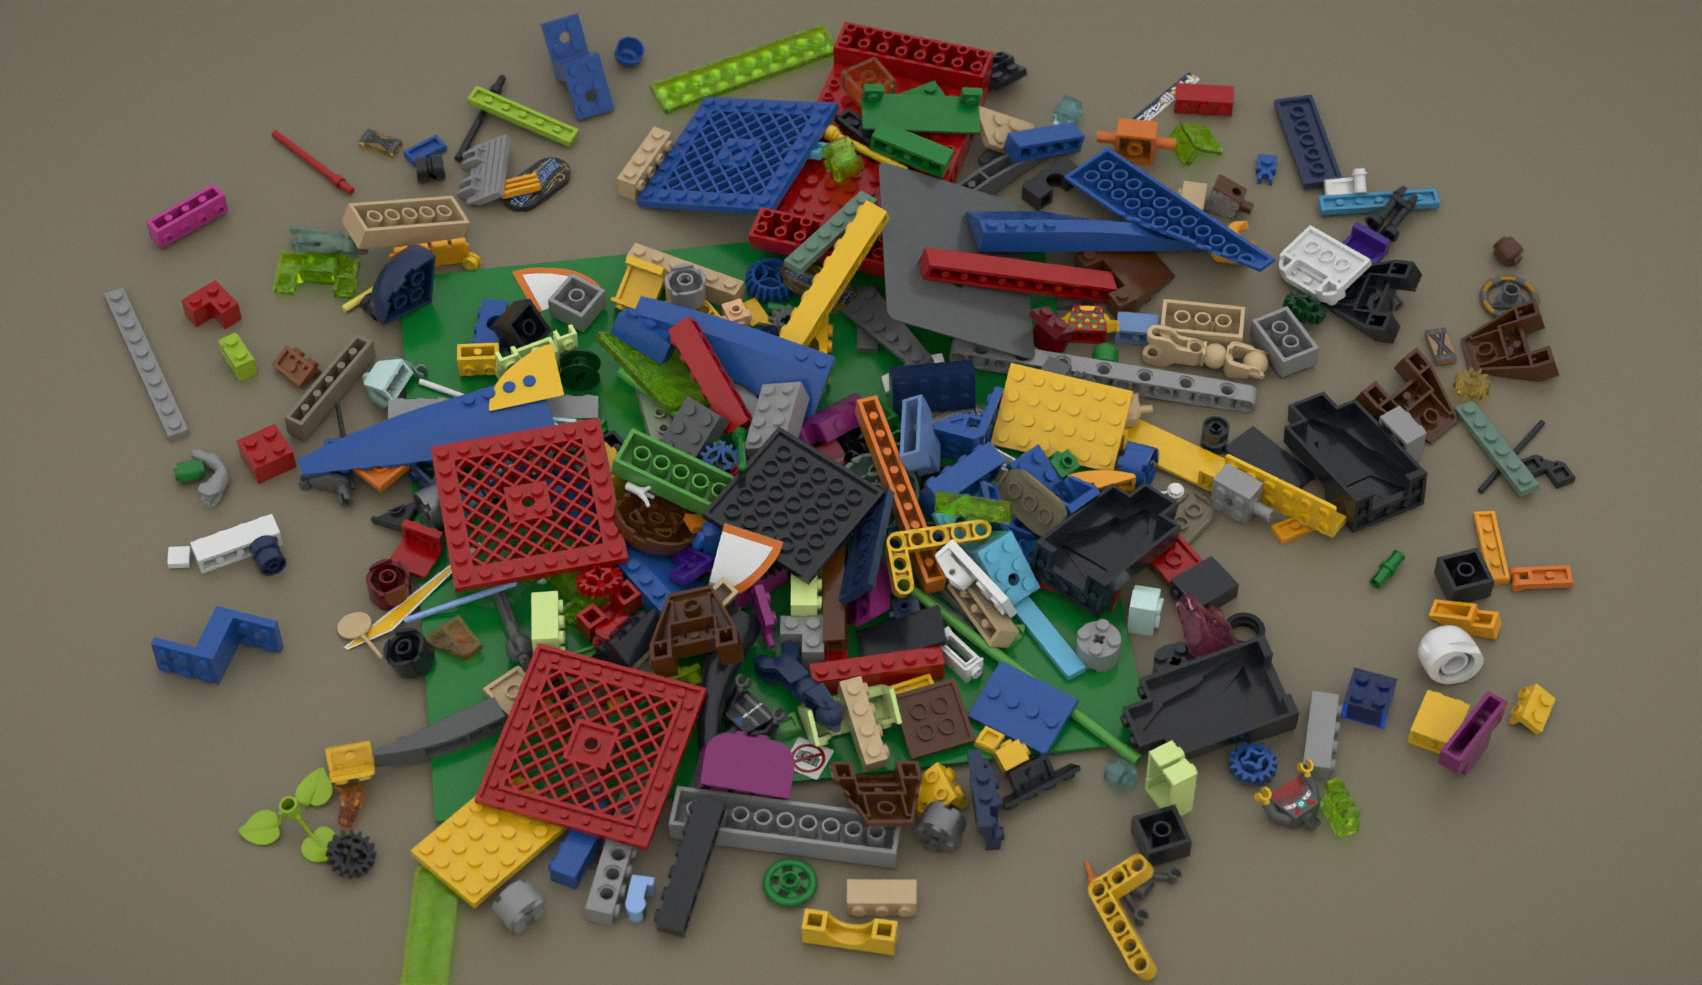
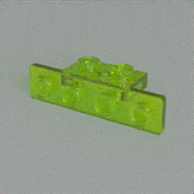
M940 490L935 492V511L938 513L962 516L966 519L986 520L988 522L1012 523V502Z

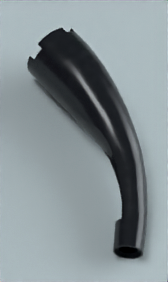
M727 607L726 610L736 625L741 638L745 661L758 638L761 625L753 613L749 615L741 611L742 607ZM717 651L705 653L700 687L706 688L707 694L698 715L699 752L712 738L721 734L722 715L727 695L737 672L744 663L742 661L722 666Z

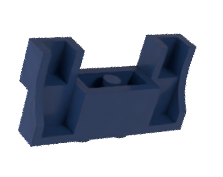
M981 749L967 750V760L970 768V791L975 822H978V833L986 840V851L1000 850L1001 840H1005L1004 827H999L998 810L1002 809V797L997 795L996 791L999 789V778L995 776V770L993 767H990L989 761L986 758H982Z

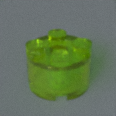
M849 136L841 137L820 148L826 159L823 161L824 167L828 172L831 171L837 183L855 176L864 170L862 158L860 155L857 156L855 152L857 147Z

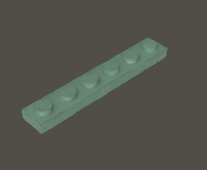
M860 191L784 260V266L801 275L830 249L838 239L844 236L846 233L845 228L849 222H853L858 207L861 204L863 205L866 200L877 205V199Z
M1472 400L1456 406L1454 411L1459 420L1518 495L1522 497L1539 490L1540 484L1476 403Z

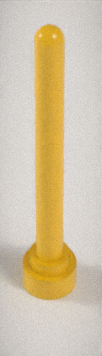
M830 125L825 132L824 138L832 143L839 141L880 163H889L908 169L906 166L842 135L840 129L833 125Z

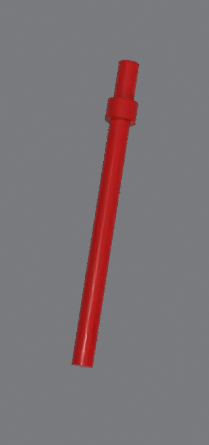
M274 130L272 132V137L330 179L334 186L343 189L350 195L354 193L355 189L341 175L333 173L279 131Z

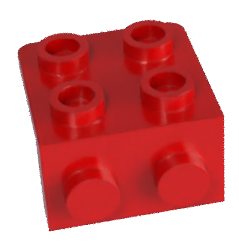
M404 519L401 524L403 539L390 559L394 562H403L407 566L409 574L425 579L446 548L443 532L436 528L421 525L417 521Z

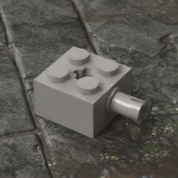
M1228 463L1213 479L1211 501L1215 510L1223 512L1233 520L1247 525L1255 514L1268 522L1275 514L1274 509L1261 503L1263 489L1261 481Z

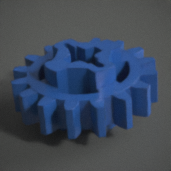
M722 441L721 446L717 442H713V448L707 445V452H700L703 456V460L700 459L701 461L718 469L719 466H716V462H720L721 458H723L722 461L726 463V466L722 467L721 470L725 472L729 469L733 470L738 462L737 450H732L734 445L730 444L726 447L725 441ZM718 450L717 456L713 459H708L713 452ZM727 452L733 456L734 462H730L727 458Z
M1245 741L1243 742V747L1236 745L1235 751L1230 753L1228 762L1230 774H1235V781L1242 779V785L1249 782L1251 787H1254L1255 783H1258L1261 787L1264 780L1270 783L1271 777H1275L1278 767L1277 755L1271 754V747L1265 749L1264 743L1257 746L1255 741H1252L1251 745H1248Z

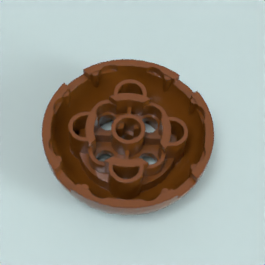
M647 491L655 496L654 499L648 498L650 504L648 508L644 501L632 492L623 494L616 502L614 507L615 526H617L619 533L624 537L626 543L643 553L654 556L676 555L686 550L697 534L691 533L683 520L685 514H692L689 510L652 492Z

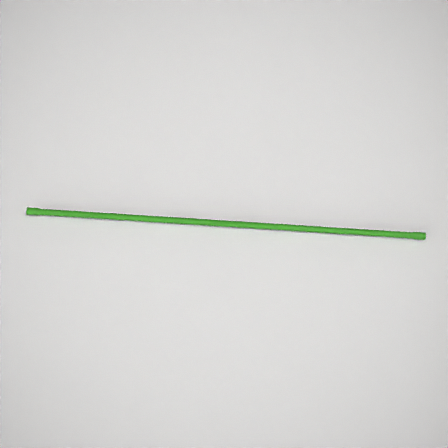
M626 366L620 368L617 373L619 378L636 388L671 416H676L680 408L642 381L638 375ZM721 439L717 441L719 446H721L722 443ZM727 452V458L734 462L733 456ZM849 537V538L847 539V548H848V549L850 548L851 539H852L851 537ZM898 582L900 589L903 591L908 590L906 583ZM914 585L909 595L911 597H918V602L926 608L939 605L945 623L998 663L1002 661L1038 679L1000 649L990 647L980 634ZM1077 707L1070 716L1118 752L1122 758L1134 767L1140 763L1143 757L1129 745L1124 744Z

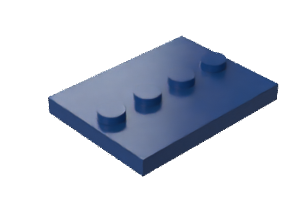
M1000 661L968 713V718L983 727L988 726L1004 734L1005 738L1011 739L1013 742L1019 739L1021 744L1024 743L1029 750L1039 755L1042 753L1048 754L1079 702L1077 698Z

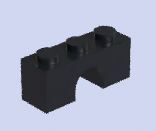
M1066 156L1055 161L1050 167L1040 171L1037 176L1027 180L1022 185V200L1036 211L1042 210L1052 203V187H1060L1066 192L1074 187L1064 180V176L1079 166Z

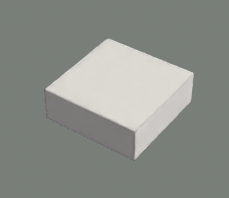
M190 546L168 548V569L190 568Z

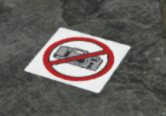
M798 737L791 749L795 762L794 771L818 780L834 750L824 746L815 747L810 744L809 740Z

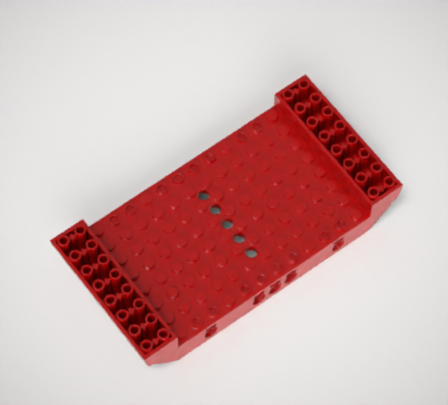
M844 22L833 46V67L817 102L837 103L839 111L835 116L851 108L862 117L861 93L864 84H884V94H900L935 81L945 96L959 97L963 87L982 88V98L979 106L984 107L992 73L994 52ZM835 117L833 118L830 125L839 128L842 132V135L862 144L860 141H858L856 138L850 135L847 131H845L843 128L835 123ZM911 132L954 150L951 165L941 180L955 184L975 134ZM824 133L819 142L829 143L830 150L821 160L807 159L776 210L760 208L748 235L750 247L789 256L860 191L876 198L877 206L881 208L879 165L881 163L878 161L870 162L874 159L839 141L832 143L826 140ZM894 160V161H896V162H898V163H900V164L906 166L908 169H909V168H914V167H911V166L906 165V164H904V163H901V162H899V161H897V160ZM914 169V170H912V171H915V172H918V173H921V174H925V175H928V176H931V177L938 178V177H936V176H933V175H931V174H929V173H926V172H924V171H921V170H919V169ZM882 232L857 271L885 277ZM835 244L815 262L824 263L825 259L832 255Z

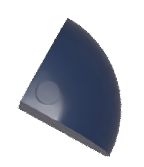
M414 244L404 248L388 261L376 278L371 292L370 308L375 318L383 325L432 302L436 256L425 247Z

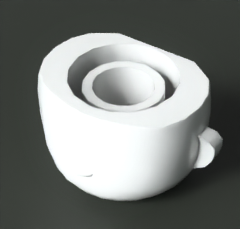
M1445 625L1431 629L1425 634L1418 646L1417 652L1422 666L1429 677L1438 683L1455 684L1469 680L1479 672L1484 663L1482 652L1466 631L1457 626Z

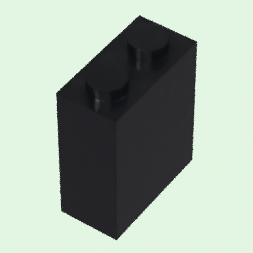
M1210 556L1171 579L1169 593L1173 600L1178 601L1182 605L1187 615H1191L1195 621H1198L1235 599L1238 594L1239 584L1213 556Z

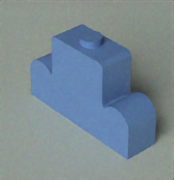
M922 394L902 400L899 456L906 470L909 473L916 471L919 477L940 471L941 450L940 441L931 427L933 422L931 410Z

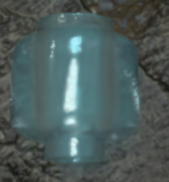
M1121 758L1114 759L1105 766L1104 780L1117 791L1124 792L1135 786L1137 771L1134 766Z

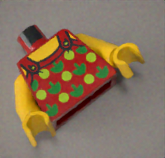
M1090 299L1082 300L1081 305H1074L1072 312H1068L1061 318L1075 330L1069 343L1102 344L1106 343V332H1119V321L1111 320L1107 314L1103 313L1102 307L1093 306V301Z

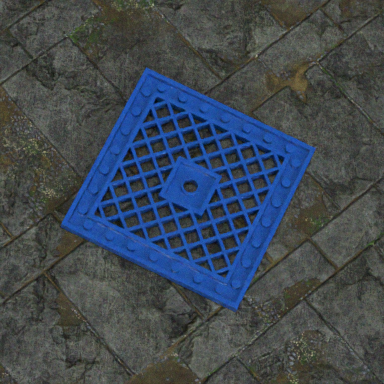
M705 97L673 145L672 150L669 151L636 202L639 207L751 215H758L761 207L776 210L811 155V151L814 150L839 111V106L837 103Z

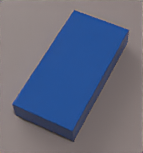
M434 135L403 151V154L415 168V157L425 156L428 159L431 155L442 154L447 151V146L437 135Z

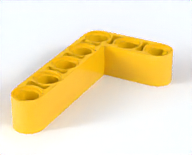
M979 519L891 533L884 542V552L892 593L898 598H904L914 588L909 553L941 549L952 539L959 546L983 542L991 533L989 522ZM975 527H982L985 531V535H978L975 531ZM954 530L962 531L963 539L956 538ZM933 533H939L942 536V542H936L933 539ZM911 537H919L921 539V545L913 544L911 541ZM896 539L900 543V548H893L890 545V540ZM894 561H901L904 565V569H896L894 567ZM898 582L906 583L908 590L901 591L898 588Z
M1135 854L1093 880L1088 886V894L1130 969L1140 979L1148 981L1155 977L1157 973L1156 964L1119 901L1121 897L1148 881L1153 875V866L1142 855ZM1140 865H1144L1140 871H1137ZM1124 877V880L1117 884L1118 880ZM1105 889L1104 893L1098 896L1099 892ZM1112 908H1115V911L1112 914L1108 915L1109 911ZM1126 926L1125 930L1119 933L1120 928ZM1136 945V948L1129 952L1130 947ZM1147 963L1146 968L1140 971V967Z

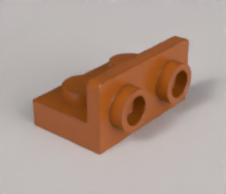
M287 345L272 363V366L302 389L315 372L318 375L323 373L317 368L319 366L318 363L310 357L306 360L303 358L305 353L297 347L291 349Z

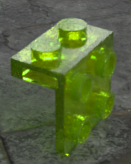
M1179 122L1168 136V138H1176L1175 153L1185 166H1190L1200 152L1222 155L1224 152L1219 141L1213 136L1212 130L1206 125L1201 126L1193 123Z

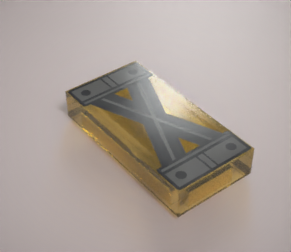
M367 129L358 141L360 147L392 158L403 145L402 140L371 129Z

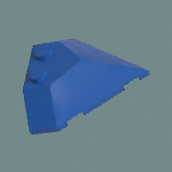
M983 480L980 482L979 502L984 519L989 522L994 531H1012L1030 565V556L1033 554L1035 542L1039 539V536L1002 506L998 486Z

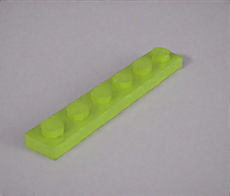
M476 86L467 97L468 104L567 147H570L579 135V129L479 86Z

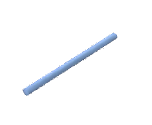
M517 582L498 585L404 617L405 624L515 587Z

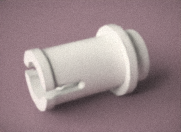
M1365 168L1353 169L1354 193H1367V172H1365Z

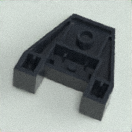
M1395 259L1372 263L1345 290L1346 296L1335 305H1328L1325 302H1321V305H1325L1327 310L1374 341L1393 344L1401 326L1393 314L1387 312L1396 291L1415 292L1422 274L1413 261Z

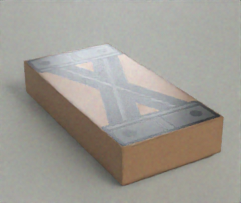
M1445 327L1425 330L1424 335L1436 366L1456 363L1457 357Z

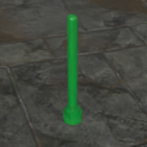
M737 427L732 431V441L737 445L738 469L740 471H745L747 468L745 442L748 431L743 427Z

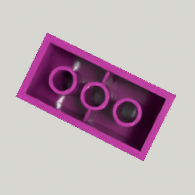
M734 731V734L722 733L712 738L700 750L693 788L788 800L790 799L794 773V757L786 745L778 741L769 740V736L756 735L755 738L747 736V733L742 731Z

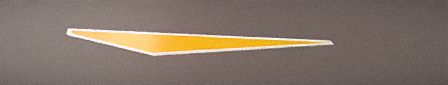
M470 548L471 554H472L476 549ZM451 564L411 594L402 604L393 608L371 625V628L365 634L367 638L372 640L393 631L404 620V617H407L452 574ZM362 637L353 639L344 648L349 650L365 643Z

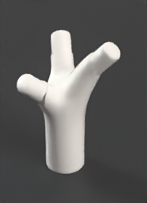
M627 482L625 486L626 490L639 496L647 508L650 507L648 498L654 499L655 497L647 492L651 489V486L639 487L631 482Z

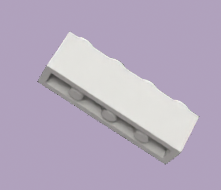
M270 514L247 523L239 524L230 529L219 531L210 536L199 538L190 542L199 570L203 574L251 557L250 544L258 537L264 535L273 536L279 546H282L283 542L275 519Z

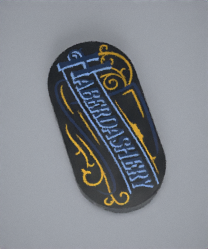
M554 157L539 160L517 177L537 173L541 190L503 199L504 205L516 212H519V210H524L525 212L536 208L569 183L571 174L569 165L564 160Z

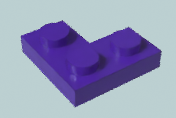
M688 547L683 552L671 556L672 563L678 567L668 573L669 578L679 585H689L693 580L713 568L715 558Z

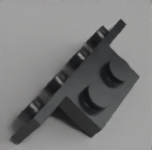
M1042 753L1006 772L1013 793L1002 798V808L1006 810L1013 809L1018 806V802L1024 799H1033L1037 796L1038 792L1054 788L1057 782L1075 777V773L1081 770L1080 766L1070 763L1054 771L1047 753Z

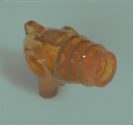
M354 783L349 788L344 785L334 784L333 790L341 794L339 797L341 806L338 824L344 827H351L354 819L359 814L357 810H360L364 804L363 795L366 788L359 783Z

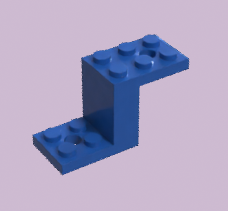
M578 13L540 24L556 80L566 82L576 119L581 120L614 110L600 55L597 52L588 50ZM562 32L569 34V40L566 43L560 41ZM589 90L595 93L593 101L586 99V93Z
M216 606L196 647L154 637L151 643L157 667L161 671L215 684H220L240 643L247 647L253 646L267 652L273 651L281 653L284 647L278 621Z

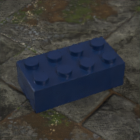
M972 360L889 367V400L891 410L897 415H902V400L921 394L931 412L976 408L975 369Z

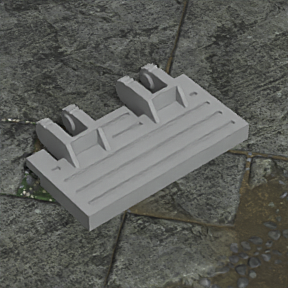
M507 134L476 145L474 148L463 153L462 169L471 170L470 177L459 182L460 190H458L457 195L460 199H467L466 205L468 207L474 204L480 206L504 197L511 141Z

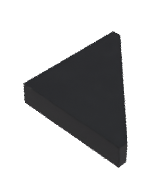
M414 502L407 505L402 504L388 510L389 512L378 517L372 516L371 521L373 524L402 532L401 524L404 519L413 521L418 511Z

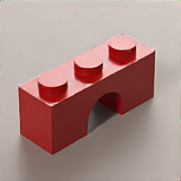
M628 579L623 582L620 592H613L614 596H610L609 600L602 607L598 608L592 603L576 614V627L590 643L596 635L595 629L598 625H604L619 615H631L641 608V593Z

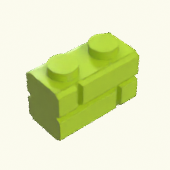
M237 333L230 334L218 341L222 357L239 382L258 374L255 359Z

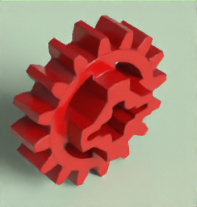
M594 565L593 569L579 571L580 575H576V588L579 590V594H585L586 598L593 596L594 600H596L599 596V598L605 599L607 595L614 596L613 592H620V587H623V573L620 572L619 567L614 568V565L605 567Z

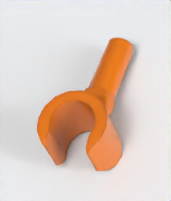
M1085 861L1084 865L1087 871L1089 886L1093 880L1100 876L1093 875L1090 862Z

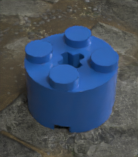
M1127 441L1125 454L1119 457L1117 468H1120L1122 472L1135 474V486L1139 487L1144 482L1151 485L1157 471L1154 470L1155 463L1158 464L1159 450L1152 446Z

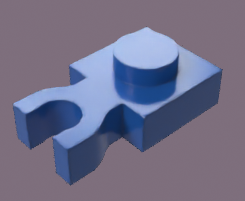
M1258 154L1256 174H1258L1257 184H1261L1262 179H1267L1268 185H1272L1273 175L1276 174L1277 156Z

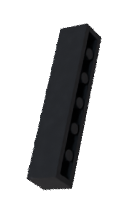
M698 795L697 801L693 800L689 812L692 814L690 822L685 823L682 835L685 836L683 843H679L676 849L675 857H678L675 866L671 865L669 870V885L664 887L661 894V900H663L661 909L657 908L654 915V922H656L655 925L659 931L685 937L727 809L725 802Z

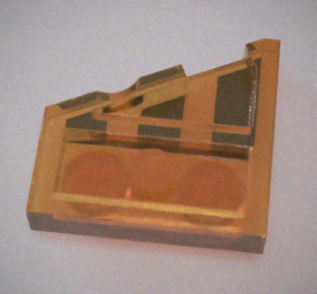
M459 615L425 636L432 647L463 660L468 659L483 649L482 644Z

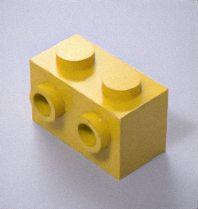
M499 343L457 344L459 376L496 375L494 370L496 366L495 352L499 351L500 353Z

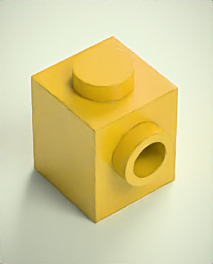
M1010 739L1000 745V749L994 752L993 757L1003 775H1006L1007 771L1028 761L1030 752L1024 743H1020L1019 739L1014 742Z

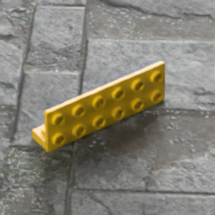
M1139 419L1138 426L1125 427L1119 449L1125 452L1127 441L1158 448L1159 461L1158 464L1155 463V467L1211 493L1213 479L1225 466V458Z
M1230 454L1225 456V465L1228 463L1263 483L1262 504L1331 538L1346 523L1347 516L1338 513L1335 505Z

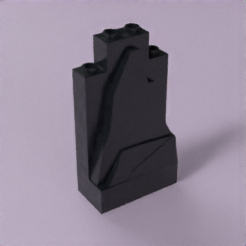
M1323 391L1289 405L1287 421L1290 424L1285 426L1284 443L1322 482L1325 487L1326 501L1335 505L1338 513L1347 516L1345 525L1352 533L1424 504L1428 473L1356 399L1337 405Z
M1145 482L1130 494L1112 483L1035 542L1030 568L1037 580L1098 618L1113 606L1115 596L1123 584L1178 541L1181 525L1173 520L1175 519L1179 503Z
M1265 634L1140 678L1137 692L1142 701L1123 707L1122 716H1120L1123 728H1128L1130 733L1128 739L1132 749L1136 748L1137 752L1142 754L1172 740L1177 747H1181L1185 754V759L1189 760L1240 741H1246L1249 744L1252 741H1260L1296 729L1299 712L1291 693L1286 695L1272 664L1273 652Z

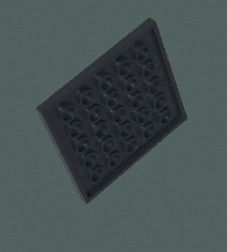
M778 427L747 462L746 470L739 471L702 513V518L723 530L724 523L784 542L774 563L809 585L884 497L885 491L781 427Z

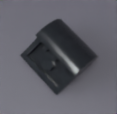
M1003 51L995 53L988 92L992 90L998 91L1027 76L1026 68L1016 64L1014 56Z

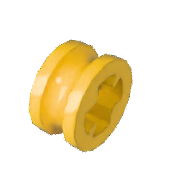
M467 253L461 263L466 270H476L481 266L482 260L474 253Z

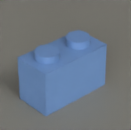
M1118 311L1119 332H1116L1115 343L1147 346L1149 344L1146 338L1147 330L1152 325H1158L1159 315Z

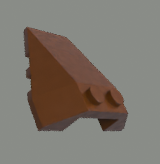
M830 761L829 766L833 781L867 827L913 825L922 780L918 761H896L894 773L886 775H855L852 761Z

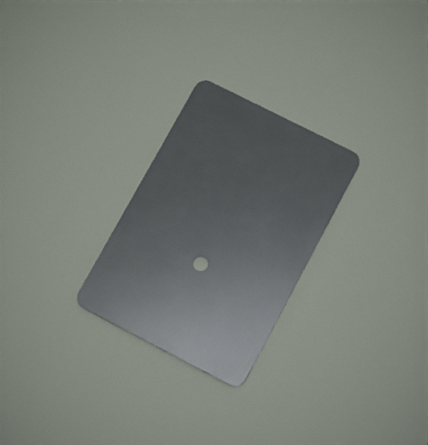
M881 163L879 165L881 208L886 210L890 216L889 221L882 230L886 310L889 317L902 323L1022 358L1032 359L1035 356L1032 319L1029 317L1031 312L1029 293L971 285L957 287L953 283L922 279L918 262L925 247L1026 260L1025 252H979L965 215L966 211H1021L1020 207L1013 201L889 163Z

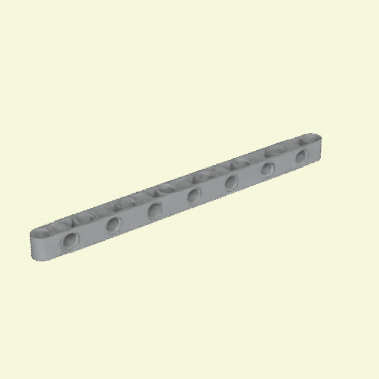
M955 338L949 355L950 362L972 360L975 369L1008 374L1011 363L1040 370L1048 357L1051 356L1072 365L1071 375L1077 370L1080 373L1085 371L1087 375H1092L1099 384L1130 390L1134 394L1138 393L1139 396L1244 413L1254 411L1256 405L1257 390L1251 385L1035 349V356L1032 359H1026Z

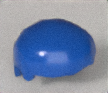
M635 37L621 38L614 51L615 59L622 66L634 67L643 58L644 46Z

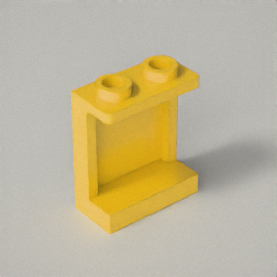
M628 255L625 261L628 267L616 297H611L610 299L615 304V308L621 311L628 307L635 309L641 296L659 300L665 285V276L669 273L664 267Z
M1427 690L1411 727L1408 743L1440 754L1441 749L1467 718L1470 704L1444 696L1439 692Z

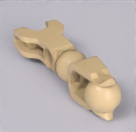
M1152 325L1148 328L1146 338L1149 344L1145 346L1142 352V359L1148 365L1166 367L1177 363L1189 366L1200 365L1202 367L1204 363L1211 369L1223 367L1222 371L1229 378L1247 379L1251 377L1263 379L1265 378L1264 373L1269 366L1268 352L1255 349L1251 345L1232 341L1230 345H1227V349L1218 343L1207 345V341L1202 342L1199 339L1181 336L1173 328L1162 325ZM1233 358L1243 359V364L1233 361Z

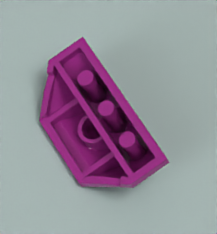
M882 558L880 559V569L877 574L875 588L859 596L857 600L850 602L849 622L857 627L890 609V579L888 569Z

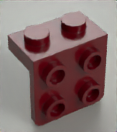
M1048 306L1032 309L1029 317L1036 322L1033 328L1034 345L1039 350L1063 354L1075 330Z

